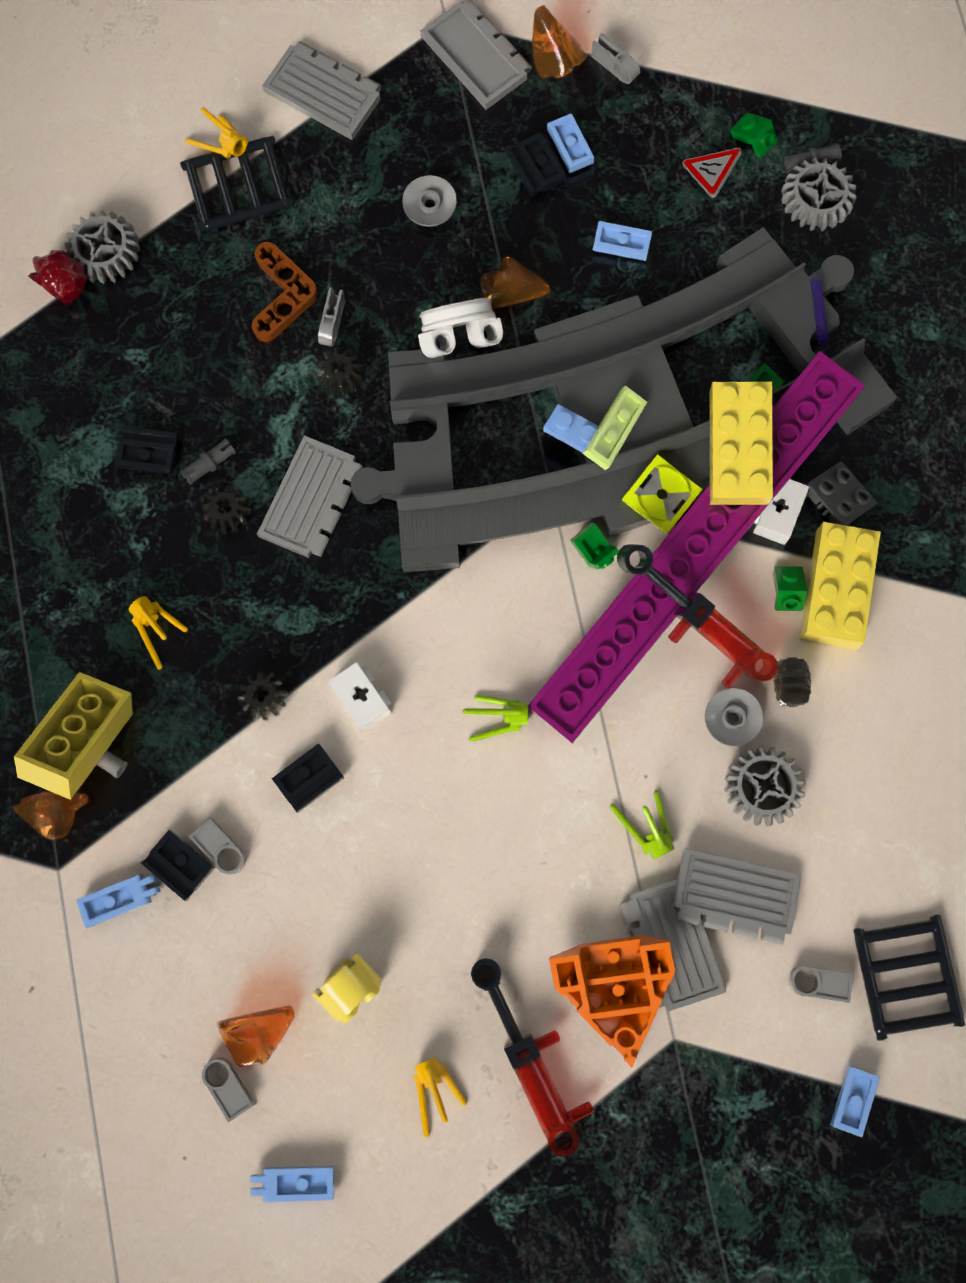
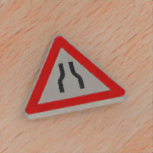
M740 148L686 159L683 161V167L711 198H714L719 193L742 152Z

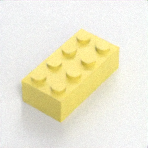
M712 382L710 389V505H769L773 498L772 382Z
M823 522L815 535L800 640L855 650L865 643L881 532Z
M79 672L15 754L14 760L17 777L71 800L132 716L131 693Z

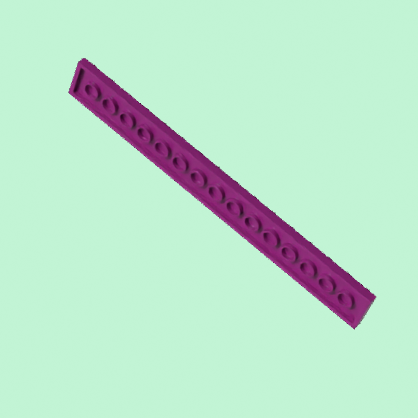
M821 351L818 352L772 408V500L865 388L863 383ZM709 485L652 554V566L685 595L688 596L691 591L697 592L768 505H710ZM636 574L529 703L528 707L573 744L677 617L674 613L680 605L644 574Z

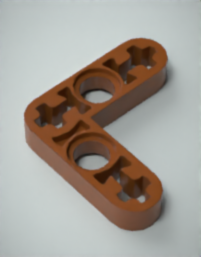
M263 242L255 249L254 254L257 264L284 290L252 322V329L257 339L269 342L275 339L316 301L318 293L313 280L276 245L271 242ZM264 253L268 255L272 253L273 259L276 262L275 266L268 258H263ZM289 268L293 270V276L286 280L279 277L280 271ZM299 282V285L304 290L309 289L310 294H301L296 283ZM283 304H289L292 306V311L290 314L283 316L277 312L278 308ZM272 314L274 315V317L276 318V320H275V319L272 320V317H271ZM262 324H264L265 326L269 325L270 331H261L260 326Z

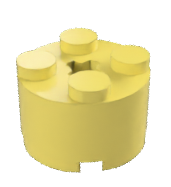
M358 952L353 953L351 958L353 962L347 958L323 981L325 984L320 989L317 987L312 993L313 997L336 1022L341 1020L346 1024L356 1015L359 1007L358 1004L363 999L368 1003L380 991L381 984L379 982L381 977Z

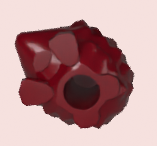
M51 250L48 255L42 257L35 256L32 259L36 272L30 273L28 277L42 286L53 297L65 304L72 303L74 299L81 297L88 279L85 274V268L81 266L79 260L73 259L64 250Z

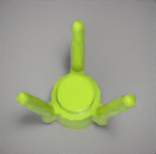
M475 695V700L504 705L503 709H463L464 714L503 715L504 723H509L508 726L470 736L469 741L471 742L507 732L520 731V726L528 725L527 703H519V700Z
M654 791V798L662 829L658 830L648 807H642L652 831L651 834L645 836L648 842L642 838L622 812L614 804H611L610 809L641 845L645 854L651 853L653 859H656L675 849L672 844L674 839L670 833L658 791Z

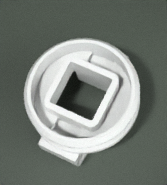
M480 298L421 312L419 318H421L423 326L421 328L422 334H419L418 338L423 354L429 358L450 354L456 344L453 328L466 325L469 342L475 348H484L498 344L502 340L503 329L501 319L495 318V312L492 310L491 302L493 301L489 298ZM484 329L487 333V339L484 336ZM436 338L440 342V349L436 346Z

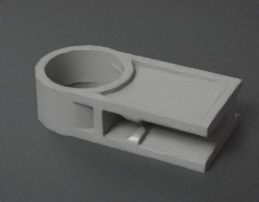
M600 34L598 42L593 41L591 57L620 81L630 84L640 74V67L636 60L604 34Z
M329 287L318 333V343L331 347L335 345L345 305V297L341 289L339 296H337L334 290Z
M210 817L189 836L220 872L232 875L238 873L244 867L246 858L243 850ZM226 849H235L240 855L239 865L231 871L223 869L220 865V856Z
M798 966L791 971L789 985L796 994L850 1003L853 974L810 966ZM802 969L810 970L815 977L814 988L806 993L796 988L794 980L796 974Z
M216 1058L204 1066L202 1080L228 1123L255 1105V1102L229 1060ZM215 1062L223 1063L229 1071V1077L224 1085H215L209 1080L208 1070Z

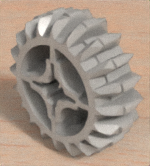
M815 157L811 164L804 160L801 163V167L795 166L792 172L787 175L785 184L782 187V204L786 205L785 213H792L791 221L800 220V228L808 224L811 231L816 226H819L821 231L825 230L827 225L833 229L838 222L842 223L846 216L851 213L852 206L856 200V195L854 194L856 185L851 184L853 175L845 176L846 167L842 169L837 168V161L830 165L827 164V158L823 159L822 163H819Z
M101 210L98 216L90 212V218L86 220L80 216L81 224H72L74 232L67 233L69 241L65 242L66 253L73 259L80 261L81 266L85 268L86 277L93 283L98 279L100 283L105 284L107 278H110L115 283V276L119 274L125 278L124 270L133 271L131 262H138L136 253L140 252L139 238L134 232L132 224L127 223L122 215L117 217L112 211L106 215ZM115 234L122 237L121 246L116 244ZM84 249L89 250L91 255L90 261L84 258Z
M763 746L757 748L756 755L751 749H748L746 751L747 759L742 755L736 757V761L740 766L736 764L729 766L730 771L735 773V775L725 776V780L733 783V785L725 787L724 791L727 793L734 792V796L727 801L729 804L735 801L739 804L734 809L735 814L744 809L746 813L743 816V820L748 821L754 815V825L757 826L761 824L763 817L766 826L773 825V817L778 824L783 823V814L788 818L794 815L789 806L796 809L801 806L800 802L794 799V797L802 798L805 796L803 791L797 790V787L805 785V781L796 780L795 777L801 774L802 770L796 769L793 771L791 769V766L796 762L794 759L789 760L787 763L783 761L786 757V752L784 751L775 757L776 750L774 747L769 748L767 755H765ZM766 763L771 765L764 775L747 771V768L753 764ZM779 771L786 780L787 793H784V789L777 783ZM742 778L752 788L751 802L747 800L743 793ZM769 778L768 782L770 785L767 787H771V790H767L760 795L762 791L759 789L761 786H758V783ZM766 797L783 802L778 808L773 810L758 808Z

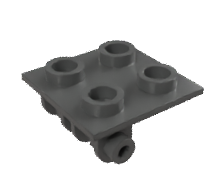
M842 461L806 484L809 486L808 493L806 494L807 497H810L816 505L820 503L817 506L818 509L825 506L827 509L823 512V515L826 516L828 513H831L827 519L834 524L849 526L852 521L878 504Z

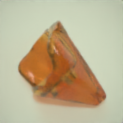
M545 5L535 10L532 36V56L535 68L543 79L551 76L555 78L563 77L573 71V66L582 64L587 54L581 49L577 40L559 23Z
M507 256L502 260L498 270L484 274L480 282L482 289L481 298L492 300V309L525 302L550 293L547 282L524 265Z
M47 790L21 799V804L14 806V810L42 837L48 840L63 838L69 833L74 822L75 811L87 804L88 796L77 791L70 800Z
M283 1006L218 1021L217 1026L225 1046L238 1066L246 1067L257 1062L264 1065L268 1062L295 1018V1014L291 1006Z

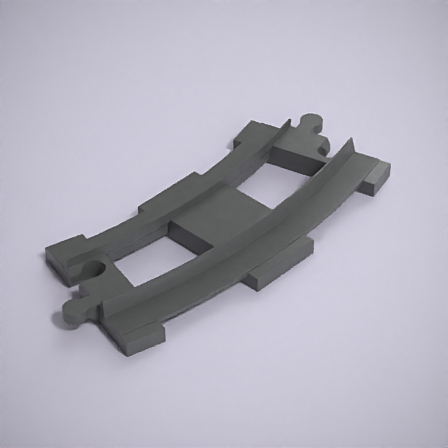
M763 227L719 256L716 265L720 270L719 272L645 307L642 306L639 296L636 295L535 329V343L462 359L445 361L444 355L429 358L423 354L422 350L388 352L391 391L390 406L393 424L427 421L433 424L437 430L428 440L394 442V471L379 472L370 467L361 468L356 471L351 478L350 484L353 495L363 504H373L382 498L397 501L403 572L460 568L458 545L531 534L597 517H602L609 537L650 524L649 521L624 503L622 498L657 454L703 489L687 510H689L710 485V421L693 427L663 349L696 335L749 308L799 374H801L816 356L810 347V343L819 339V337L817 338L818 333L816 331L817 325L815 323L816 317L814 315L815 310L813 308L814 302L812 300L813 294L811 295L812 286L810 287V280L813 278L814 281H818L814 279L818 277L819 281L821 279L824 298L823 306H825L826 326L828 328L826 335L830 334L838 328L840 322L838 313L825 297L830 292H840L849 285L854 275V267L851 261L841 255L830 256L822 263L821 268L812 274V278L811 275L808 277L804 271L806 264L803 263L795 267ZM864 338L860 341H852L843 347L838 355L830 358L865 385L862 392L837 421L847 435L892 406L897 399V396L887 385L886 381L864 355L866 341ZM795 380L772 391V408ZM625 385L647 401L645 408L617 456L606 470L576 449L582 465L519 480L454 490L448 408L498 400L552 387L559 405L599 426L620 389ZM649 474L648 477L644 480V482L640 485L642 489L653 477V475ZM663 489L658 490V498L666 499L667 492ZM682 499L672 512L676 515L686 501Z

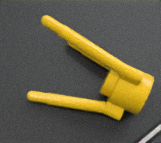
M202 107L200 109L201 112L222 130L219 137L222 148L190 138H186L185 142L219 153L227 159L231 155L235 157L241 156L247 148V138L240 134L223 115L219 114L218 118H216L206 108Z
M143 596L130 605L129 612L134 616L132 622L137 627L157 669L160 670L162 669V664L144 626L151 625L161 639L166 640V634L156 622L159 617L157 613H159L183 632H187L188 629L165 611L157 601L152 603L147 596Z
M437 1057L416 1065L417 1074L413 1075L417 1085L423 1134L426 1138L429 1137V1124L424 1086L425 1089L430 1087L443 1123L448 1121V1117L436 1085L443 1082L441 1076L461 1105L466 1106L467 1104L457 1085L449 1075L445 1063L439 1064Z

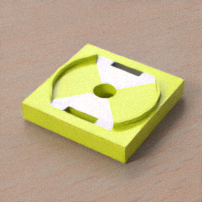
M657 454L622 498V501L667 535L703 489ZM649 474L653 475V477L642 489L640 485L644 482V480L648 477ZM660 489L665 490L667 498L659 499L657 491ZM684 499L686 502L675 515L672 511Z

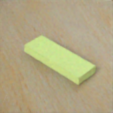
M626 385L622 387L583 454L604 470L608 469L645 408L647 401Z

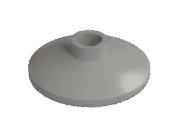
M432 175L422 176L413 180L405 189L402 200L404 211L409 219L418 225L427 227L437 226L446 222L453 215L457 203L456 193L451 184L441 177ZM428 203L435 205L431 208L425 207Z
M737 688L722 690L715 694L707 704L705 710L706 727L711 736L724 745H745L757 737L763 726L764 716L762 707L758 700L745 690ZM729 714L736 715L737 723L731 724L727 716Z

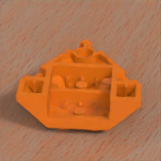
M639 935L584 943L549 957L555 989L577 1008L576 1011L610 1046L613 1045L624 1057L623 1060L632 1068L676 970L670 940Z

